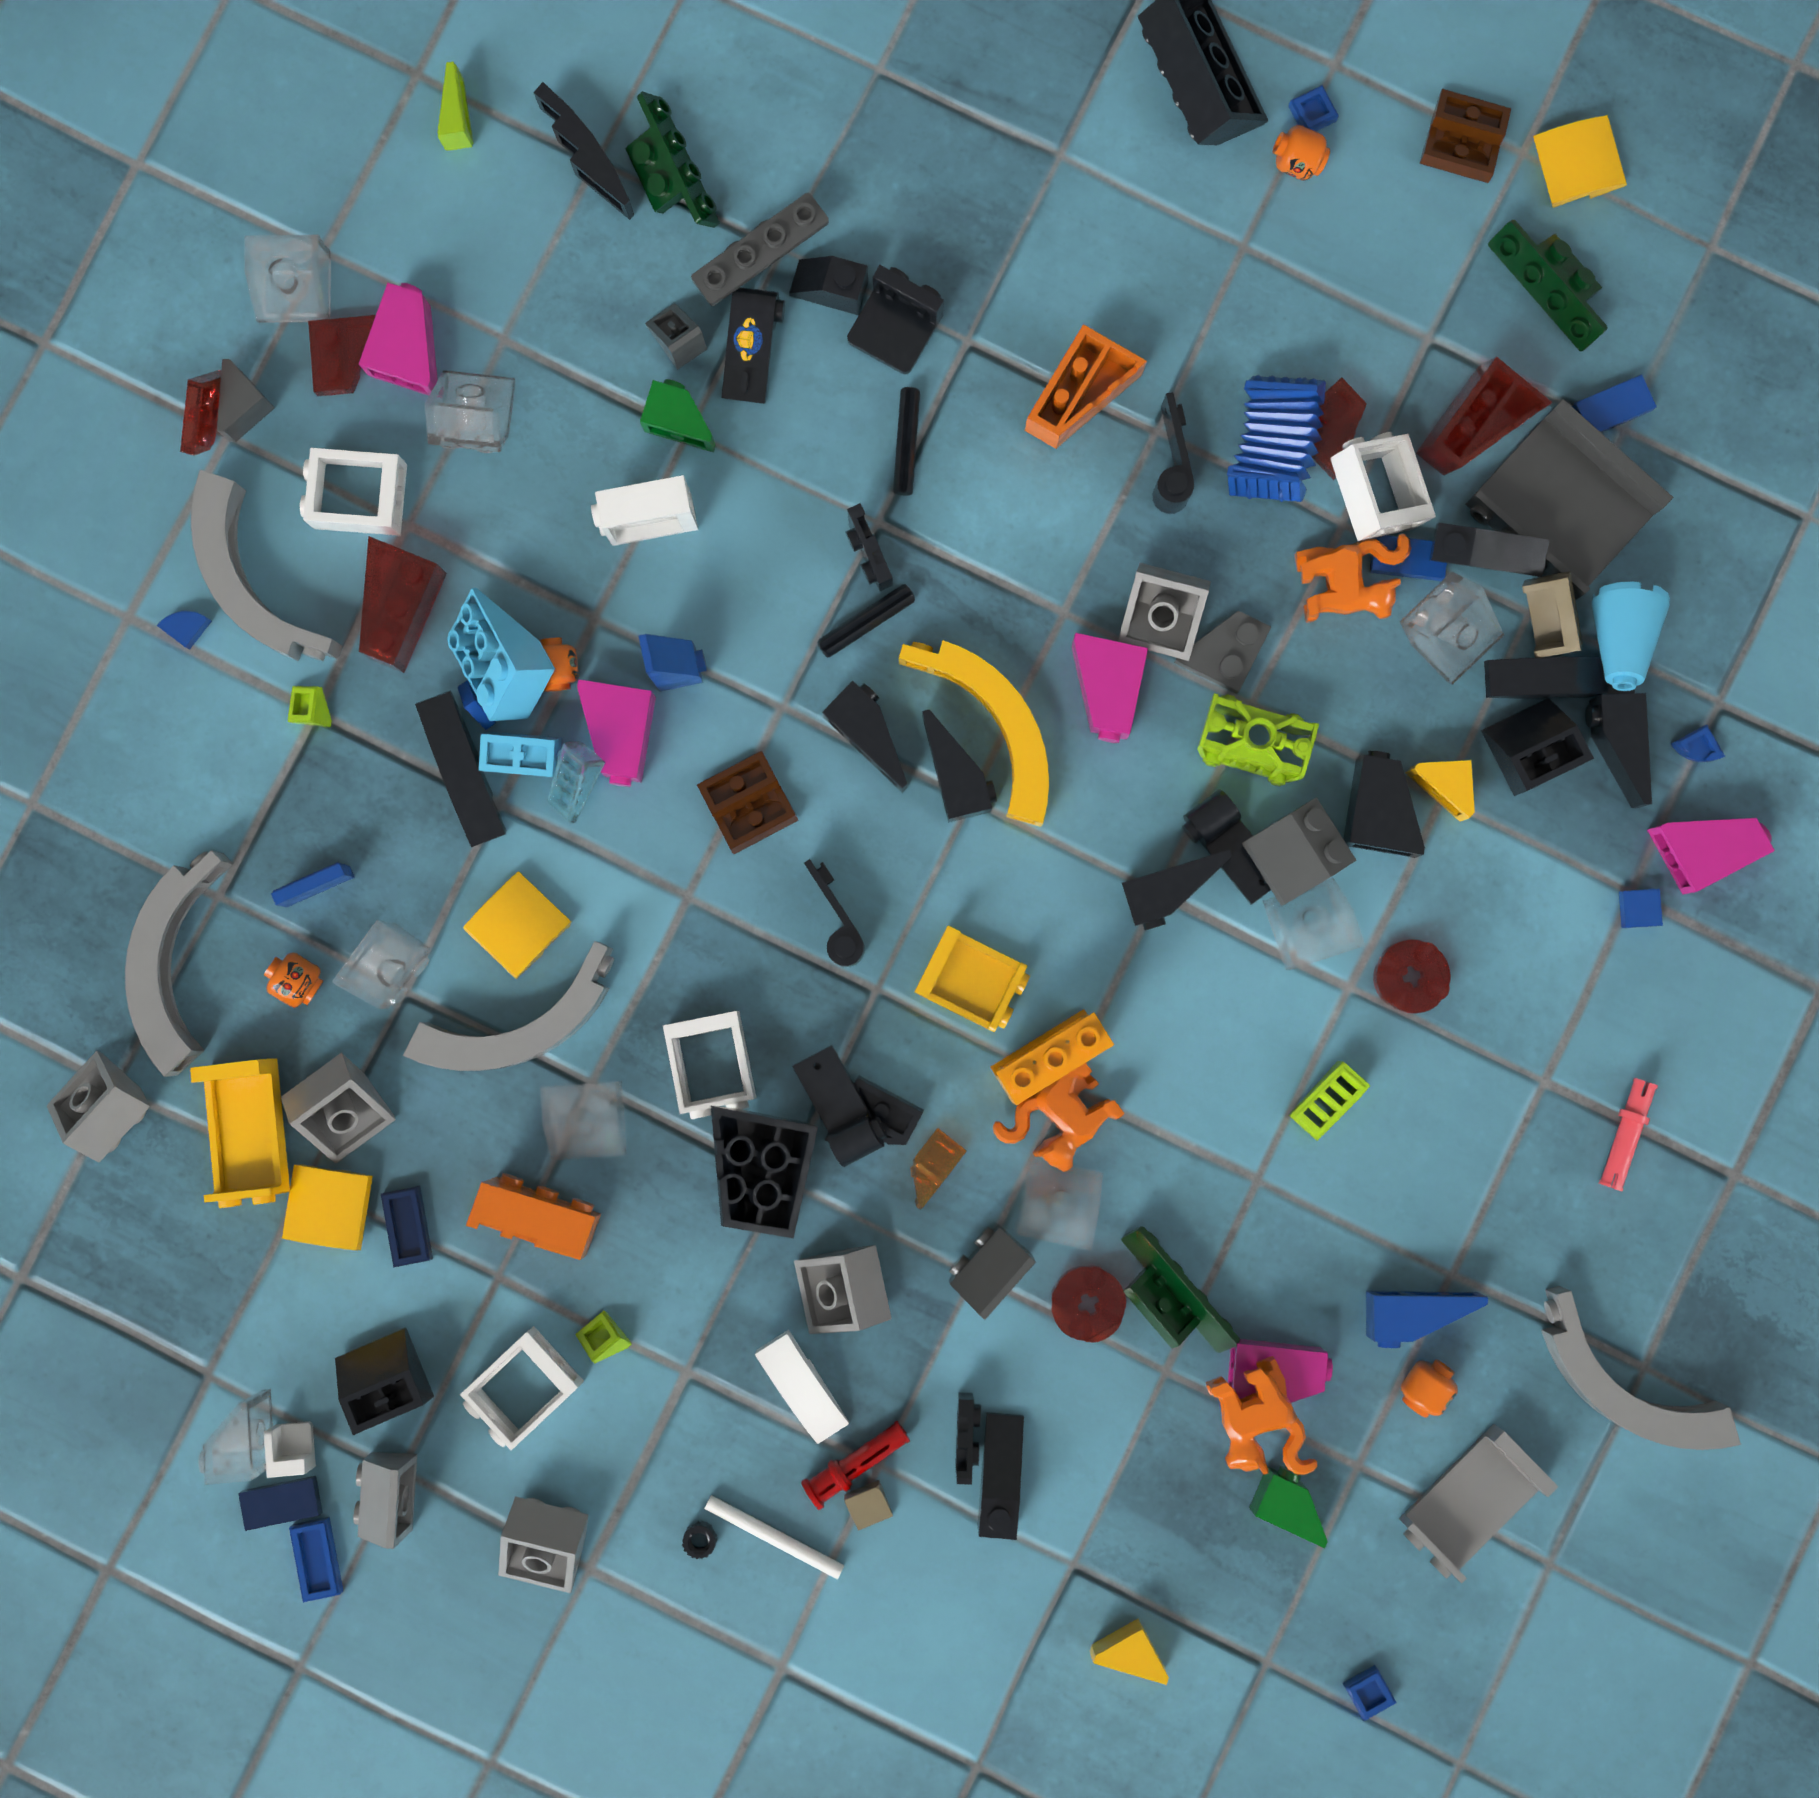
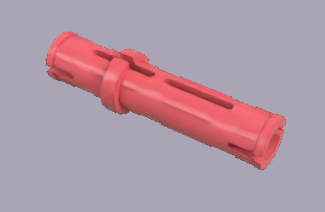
M1637 1078L1633 1079V1085L1625 1109H1620L1618 1115L1622 1118L1599 1184L1623 1192V1186L1643 1126L1648 1125L1650 1121L1647 1114L1658 1085L1650 1082L1647 1083Z

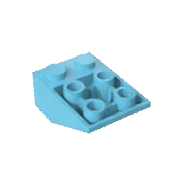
M471 588L452 629L448 633L447 641L449 648L456 656L464 676L468 679L477 696V701L482 706L489 721L528 719L555 668L537 638L479 589Z

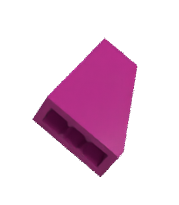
M387 282L359 365L370 377L437 398L439 389L431 306L423 296L422 290L408 283H401L400 286Z
M1075 633L1071 648L1090 732L1099 734L1098 739L1105 742L1119 743L1120 739L1126 740L1132 728L1148 648Z
M578 679L577 689L600 773L605 777H609V783L613 785L631 787L632 781L642 783L656 696L650 690Z
M1757 818L1672 822L1653 826L1647 830L1682 895L1698 892L1775 851L1770 843L1772 837L1765 825L1759 823Z
M1240 1339L1241 1341L1237 1343V1346L1230 1350L1228 1383L1234 1388L1239 1399L1256 1393L1255 1386L1246 1381L1243 1372L1257 1369L1256 1362L1270 1356H1274L1285 1378L1287 1398L1291 1403L1324 1392L1325 1382L1330 1381L1332 1378V1359L1328 1358V1353L1321 1347Z

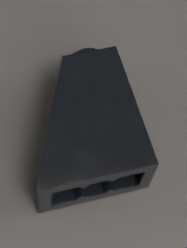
M1368 751V755L1359 757L1355 762L1343 837L1348 847L1412 858L1424 855L1425 846L1401 761L1390 759L1391 754L1387 752Z

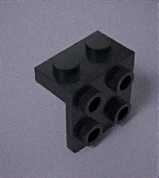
M879 265L873 275V291L847 335L848 343L901 374H909L943 317L944 299L941 298L939 292L928 285L920 287L909 281V277L895 267L887 269Z

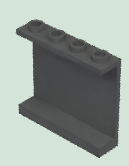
M1563 399L1465 505L1471 509L1470 513L1476 521L1483 525H1489L1494 531L1550 540L1543 575L1547 576L1570 571L1575 600H1577L1589 591L1590 588L1588 586L1650 518L1662 510L1674 497Z

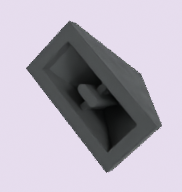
M675 303L645 323L677 370L707 350L699 326Z
M222 359L217 431L228 441L237 442L275 407L230 359Z

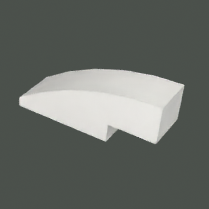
M789 1329L757 1349L755 1356L793 1413L817 1444L849 1424L848 1419L811 1360L806 1358Z

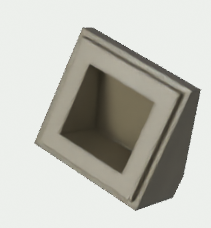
M880 1480L844 1494L845 1504L858 1531L893 1517Z

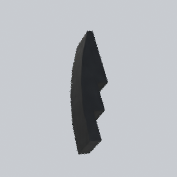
M542 82L533 93L539 108L555 121L552 129L558 143L573 154L570 163L575 175L630 220L634 216V212L614 166L594 135L575 112Z
M1601 657L1518 658L1484 661L1486 698L1545 700L1555 697L1588 698L1602 694L1635 693V689L1630 691L1616 690L1605 681Z
M451 690L417 702L415 705L429 745L470 846L474 847L506 835L507 830L492 798L493 792L484 772L479 771V754Z

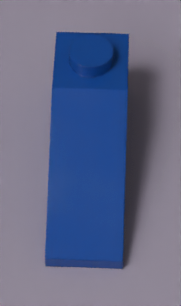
M651 634L638 635L646 673L660 692L703 683L701 672L707 671L705 656L702 649L696 651L692 640Z
M1366 1291V1336L1374 1342H1378V1347L1400 1348L1401 1342H1414L1488 1305V1297L1478 1292Z

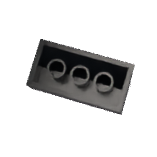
M1155 0L1137 16L1143 28V37L1152 47L1158 59V69L1167 78L1173 91V101L1182 110L1188 123L1189 135L1198 145L1217 146L1268 122V118L1212 0Z

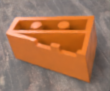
M1083 324L1028 415L1025 431L1057 449L1140 378L1147 361Z
M503 1173L501 1178L494 1177L481 1182L466 1223L467 1227L477 1229L479 1224L501 1231V1237L512 1240L513 1236L534 1243L535 1247L578 1260L587 1255L601 1213L592 1211L593 1204L573 1198L571 1203L557 1198L559 1192L553 1189L537 1186V1189L533 1190L522 1186L523 1179Z

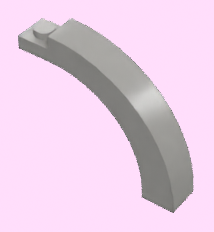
M200 470L194 487L191 505L192 542L199 569L214 599L241 629L284 656L299 661L301 653L320 661H324L325 656L338 659L342 649L341 644L331 638L284 622L275 616L255 594L244 573L237 541L239 514L246 490L235 481Z
M212 850L209 853L203 852L198 855L190 864L191 870L173 865L159 880L138 914L127 949L125 990L132 1023L141 1045L152 1063L164 1077L178 1076L205 1051L190 1034L177 1009L171 982V962L175 940L188 911L205 890L233 865L224 853Z
M594 941L579 973L564 996L549 1011L526 1026L499 1035L477 1037L451 1032L430 1022H420L403 1056L419 1063L442 1069L482 1071L514 1066L544 1055L574 1035L590 1019L602 1003L610 988L598 983L597 980L599 976L605 978L614 962V958L610 956L613 948Z
M1561 1286L1545 1290L1548 1301L1544 1302L1545 1311L1549 1321L1552 1324L1555 1323L1554 1327L1541 1330L1547 1348L1568 1384L1595 1411L1622 1428L1662 1445L1696 1450L1722 1449L1741 1445L1731 1408L1720 1402L1712 1401L1692 1406H1668L1636 1398L1612 1380L1594 1357L1582 1330L1572 1291Z

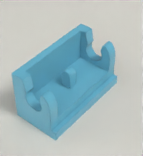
M495 731L481 733L479 771L554 777V773L559 771L560 762H557L558 750L560 751L562 748L563 737Z

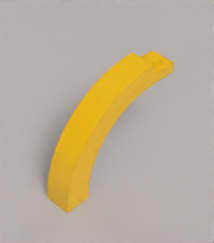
M943 640L939 654L932 652L933 647L920 642H912L911 646L903 644L899 655V665L927 672L959 685L972 694L992 715L1005 739L1012 767L1011 798L1006 817L1041 827L1048 803V762L1039 727L1020 693L995 667L978 655L960 646Z

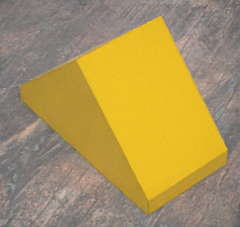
M1471 760L1418 763L1405 772L1458 821L1461 822L1469 819L1475 813Z
M1139 1619L1130 1622L1091 1645L1090 1654L1094 1664L1167 1685L1169 1677Z

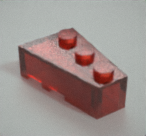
M1495 357L1478 366L1416 454L1442 475H1446L1462 468L1497 443L1502 437L1518 428L1526 420L1553 402L1502 360Z
M368 536L359 644L360 653L375 662L402 673L405 672L447 574L437 563Z

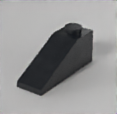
M1437 523L1429 561L1542 577L1550 540Z
M852 681L822 712L823 718L903 793L908 788L880 706L876 703L880 698L865 683L859 687Z
M1646 693L1602 694L1589 700V705L1585 712V720L1587 726L1591 727V737L1631 808H1640L1652 804Z
M930 710L922 711L924 727L948 823L990 813L992 811L991 803L997 802L992 780L985 781L983 771Z
M1230 849L1123 882L1122 886L1135 926L1143 924L1146 931L1165 925L1164 917L1172 915L1232 858Z
M986 1412L977 1522L979 1537L1017 1540L1024 1415Z

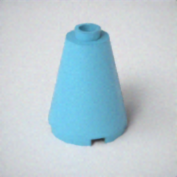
M1616 582L1599 588V595L1593 594L1591 606L1605 681L1616 690L1630 691L1645 681L1670 606V597L1668 592L1659 586L1653 585V591L1641 589V582Z

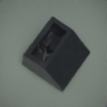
M1549 698L1481 730L1514 796L1533 789L1594 759L1577 724Z
M403 1328L335 1358L338 1400L352 1435L423 1406L434 1397L407 1328Z

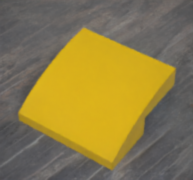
M1608 115L1573 122L1533 136L1553 208L1588 195L1592 199L1627 186Z
M518 871L463 926V929L517 979L543 955L544 950L570 927L571 921Z
M294 1164L282 1239L332 1248L361 1250L373 1176L346 1170H330L305 1164Z

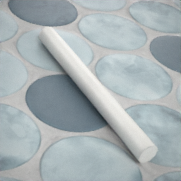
M712 1495L704 1508L836 1579L839 1578L844 1568L843 1564Z

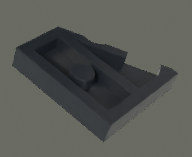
M861 503L848 508L850 530L845 531L847 539L853 551L860 550L866 561L861 564V568L869 585L875 582L879 591H883L893 586L890 570L875 535L871 533L864 517L865 511Z
M858 1075L854 1085L872 1118L879 1117L887 1132V1137L883 1141L888 1145H906L924 1109Z
M958 1393L955 1472L956 1483L972 1485L973 1466H979V1442H973V1427H980L981 1404H974L973 1393Z

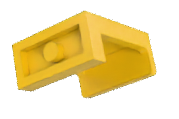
M948 925L914 993L995 1032L998 1026L1003 1029L1006 1027L1014 1010L1008 1005L1014 993L1021 996L1030 975L1025 973L1028 965L1018 962Z

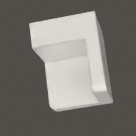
M312 1422L276 1424L264 1431L267 1478L304 1475L316 1467Z

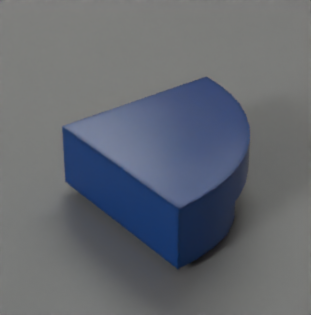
M180 611L165 617L157 626L190 650L212 620L196 612Z
M467 680L459 685L457 688L463 706L485 730L496 724V721H489L482 706L478 703L477 696L469 681Z
M1707 724L1670 743L1681 756L1691 761L1711 762L1725 757Z

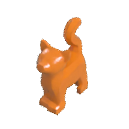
M1398 535L1397 548L1395 550H1389L1377 539H1366L1353 544L1340 545L1336 548L1315 547L1297 551L1295 553L1297 572H1301L1302 584L1311 583L1314 577L1321 575L1325 576L1327 586L1326 592L1316 594L1306 600L1307 604L1303 606L1306 623L1317 620L1320 613L1348 615L1365 610L1375 614L1379 619L1390 617L1396 601L1395 588L1401 584V580L1398 578L1381 580L1365 587L1362 577V557L1371 553L1381 563L1390 565L1402 563L1410 555L1411 543L1407 535Z
M1084 1063L1018 1104L1015 1111L1014 1128L1008 1129L1001 1122L997 1121L993 1125V1133L1000 1141L1015 1144L1023 1140L1030 1129V1113L1035 1110L1042 1111L1056 1125L1060 1132L1044 1140L1033 1151V1155L1035 1157H1042L1050 1166L1066 1172L1073 1167V1157L1076 1149L1092 1139L1108 1117L1116 1120L1125 1113L1115 1100L1110 1101V1099L1098 1102L1087 1109L1078 1095L1085 1088L1089 1090L1094 1089L1099 1083L1090 1075L1092 1070Z
M1274 1356L1257 1361V1369L1243 1372L1246 1381L1255 1386L1256 1393L1239 1399L1234 1388L1222 1376L1206 1382L1210 1395L1218 1397L1220 1401L1222 1424L1230 1439L1229 1452L1225 1457L1226 1464L1230 1469H1241L1246 1472L1260 1469L1264 1475L1268 1474L1264 1451L1254 1437L1264 1432L1286 1428L1290 1432V1436L1283 1447V1462L1288 1470L1297 1475H1306L1317 1468L1316 1459L1301 1460L1298 1457V1452L1306 1439L1305 1429L1287 1398L1285 1378Z

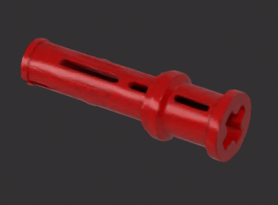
M896 1421L889 1428L841 1461L837 1459L829 1461L828 1467L810 1480L807 1478L803 1479L801 1484L814 1506L821 1510L824 1508V1502L842 1490L845 1492L850 1490L853 1485L852 1481L881 1462L904 1444L909 1443L910 1438L901 1424Z

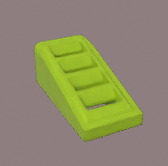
M454 61L446 62L437 132L438 139L447 151L473 147L472 144H474L464 78Z
M1337 1061L1288 1116L1318 1141L1359 1100L1370 1085L1345 1062ZM1339 1076L1344 1078L1353 1087L1349 1092L1336 1081ZM1329 1086L1343 1098L1339 1104L1325 1092ZM1318 1098L1332 1109L1329 1115L1315 1103ZM1308 1108L1323 1121L1319 1126L1304 1114Z

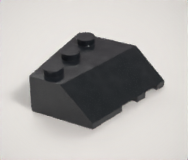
M711 1106L721 1226L794 1238L818 1127L788 1118L737 1108Z

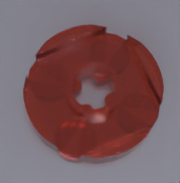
M1414 939L1396 942L1385 949L1382 953L1383 955L1379 958L1378 964L1375 966L1373 981L1377 994L1387 1005L1400 1012L1415 1014L1429 1011L1449 994L1450 968L1444 955L1432 943ZM1412 966L1415 971H1420L1421 978L1417 982L1418 985L1413 987L1411 982L1403 981V976L1408 973L1407 967Z
M1083 1265L1068 1270L1058 1279L1051 1291V1312L1056 1324L1063 1333L1077 1340L1094 1343L1110 1337L1118 1330L1126 1309V1297L1122 1286L1111 1273L1099 1266ZM1087 1294L1089 1297L1097 1296L1098 1302L1094 1304L1096 1311L1091 1314L1086 1309L1082 1311L1078 1309V1305L1082 1302L1081 1296Z

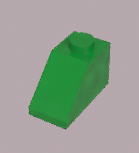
M665 379L664 383L653 380L640 419L644 432L714 453L716 445L713 436L689 391L685 390V386L669 379Z
M1280 1466L1278 1471L1268 1467V1474H1263L1249 1506L1250 1510L1256 1517L1325 1549L1328 1541L1309 1490L1299 1481L1301 1475L1293 1473L1284 1466Z

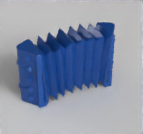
M1256 375L1246 380L1244 390L1251 401L1244 403L1248 410L1244 414L1249 421L1243 424L1248 432L1240 435L1245 442L1238 445L1243 453L1233 455L1238 464L1228 466L1227 476L1230 496L1247 497L1248 499H1273L1280 502L1284 500L1303 501L1307 489L1302 480L1311 478L1306 468L1316 466L1312 456L1319 452L1314 443L1322 440L1317 429L1323 427L1318 417L1324 415L1320 405H1323L1325 401V380L1307 379L1306 377L1303 379L1279 378L1273 375L1269 377Z

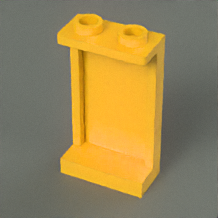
M258 1059L190 1068L191 1083L204 1082L214 1192L204 1195V1203L218 1201L219 1208L240 1206L242 1205V1199L252 1198L253 1205L276 1202V1194L290 1192L278 1059Z

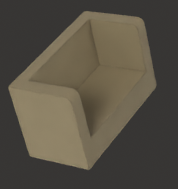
M1571 572L1524 580L1522 589L1523 593L1527 594L1536 644L1534 649L1535 658L1581 651L1583 640Z

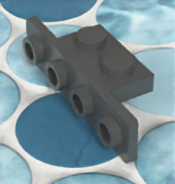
M805 193L769 220L761 222L741 240L730 244L724 252L691 275V279L711 306H715L827 226L829 218L810 193Z

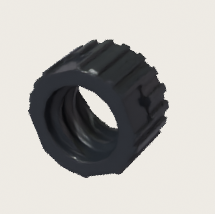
M697 1521V1523L687 1527L682 1539V1546L688 1556L703 1559L712 1554L717 1542V1534L713 1530L712 1525L708 1524V1522ZM696 1533L705 1534L708 1538V1544L704 1547H694L691 1541L692 1535Z

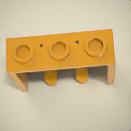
M1083 1009L990 1066L1011 1102L1018 1105L1114 1046V1043L1096 1014L1093 1012L1088 1015Z

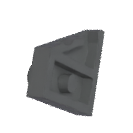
M1237 611L1194 643L1189 661L1176 658L1174 663L1237 694L1271 626Z

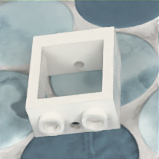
M1386 432L1366 442L1364 437H1358L1345 442L1342 445L1344 450L1330 458L1357 541L1413 530L1436 517L1409 434L1393 436L1392 432ZM1382 458L1399 510L1385 513L1379 512L1363 461Z
M310 448L309 459L305 460L303 466L304 479L307 481L306 495H302L300 499V514L303 520L313 529L401 536L407 464L398 454ZM326 464L382 468L377 517L321 512Z
M684 475L595 492L597 504L591 505L595 527H599L601 536H607L612 546L698 530L692 495Z
M740 1011L663 1025L680 1114L690 1113V1118L696 1119L712 1115L711 1106L726 1105V1107L737 1109L749 1108L748 1100L756 1099V1093ZM732 1028L744 1091L691 1102L679 1038Z
M533 1326L468 1386L460 1396L465 1400L463 1405L469 1414L476 1419L481 1417L490 1427L489 1434L498 1445L502 1447L506 1445L512 1450L567 1399L584 1380ZM523 1350L560 1392L525 1425L518 1429L481 1388Z

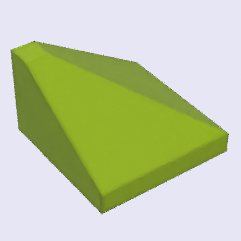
M292 686L288 722L331 727L332 720L322 687Z
M604 1310L575 1334L594 1364L632 1345L627 1336Z

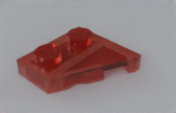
M376 315L308 321L313 391L317 396L354 393L360 379L361 367L359 361Z
M221 370L188 379L180 452L195 456L210 450L214 444L218 422Z
M1342 377L1325 392L1324 404L1320 405L1324 415L1318 418L1323 427L1317 429L1322 440L1314 443L1319 453L1312 456L1333 481L1336 479V475L1330 458L1344 450L1342 445L1345 442L1354 439L1356 428L1367 405Z

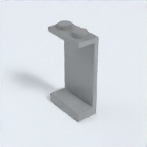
M1493 1424L1399 1520L1408 1528L1403 1535L1419 1551L1425 1546L1434 1555L1430 1563L1446 1579L1452 1574L1462 1584L1467 1578L1459 1570L1538 1491L1549 1497L1558 1486L1504 1430Z

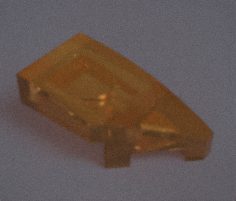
M939 1128L933 1132L913 1158L914 1165L910 1168L917 1198L915 1203L916 1207L920 1210L966 1153L963 1147Z

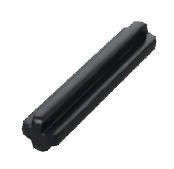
M903 387L900 391L893 492L903 496L913 493L920 391L914 387Z
M906 584L901 585L820 638L817 642L818 647L827 658L833 656L914 603L915 596Z

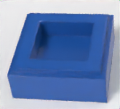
M1323 85L1290 100L1288 105L1297 124L1313 131H1319L1337 122L1339 117Z
M1660 889L1619 892L1621 928L1663 926Z
M1375 1665L1342 1683L1363 1721L1397 1703Z

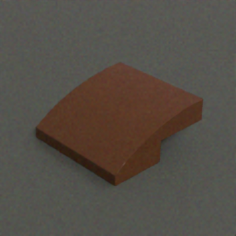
M1442 89L1432 116L1419 164L1489 183L1495 171L1500 145L1506 135L1511 108Z
M762 751L697 784L733 854L799 821Z

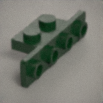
M642 91L637 95V99L650 128L630 143L625 150L654 212L663 214L684 198L696 224L715 228L720 224L715 212L716 205L713 199L706 193L701 183V173L698 167L691 161L686 151V141L683 135L676 129L670 115L672 112L668 103L660 96Z
M1511 220L1489 241L1488 246L1579 351L1582 352L1608 329L1607 325L1586 302L1602 289L1601 285L1596 281L1592 271L1584 267L1574 256L1570 246L1556 234L1536 245L1516 220Z
M1140 1226L1127 1233L1121 1239L1144 1267L1123 1292L1172 1349L1180 1346L1195 1328L1218 1353L1237 1346V1343L1241 1340L1233 1331L1231 1324L1218 1314L1209 1303L1207 1296L1194 1286L1184 1274L1182 1267L1170 1258L1152 1233L1148 1232L1145 1227Z

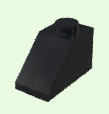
M835 256L799 259L789 296L859 315L869 282L868 266Z

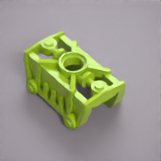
M1215 693L1212 695L1197 748L1205 765L1216 767L1223 764L1268 778L1267 780L1271 782L1270 784L1275 786L1303 779L1316 739L1318 723L1304 722V719L1298 714L1290 713L1283 716L1242 704V701L1232 695L1225 694L1221 695V697ZM1224 715L1241 718L1244 721L1236 719L1235 723H1230L1226 721ZM1261 725L1268 730L1269 740L1266 744L1256 745L1250 740L1249 731L1252 726ZM1225 729L1232 731L1231 737L1241 740L1225 745L1208 740L1206 737L1208 732L1217 733ZM1286 733L1310 736L1309 738H1299L1296 741L1287 739ZM1284 747L1290 748L1295 756L1303 760L1302 766L1281 761L1275 750L1282 751Z

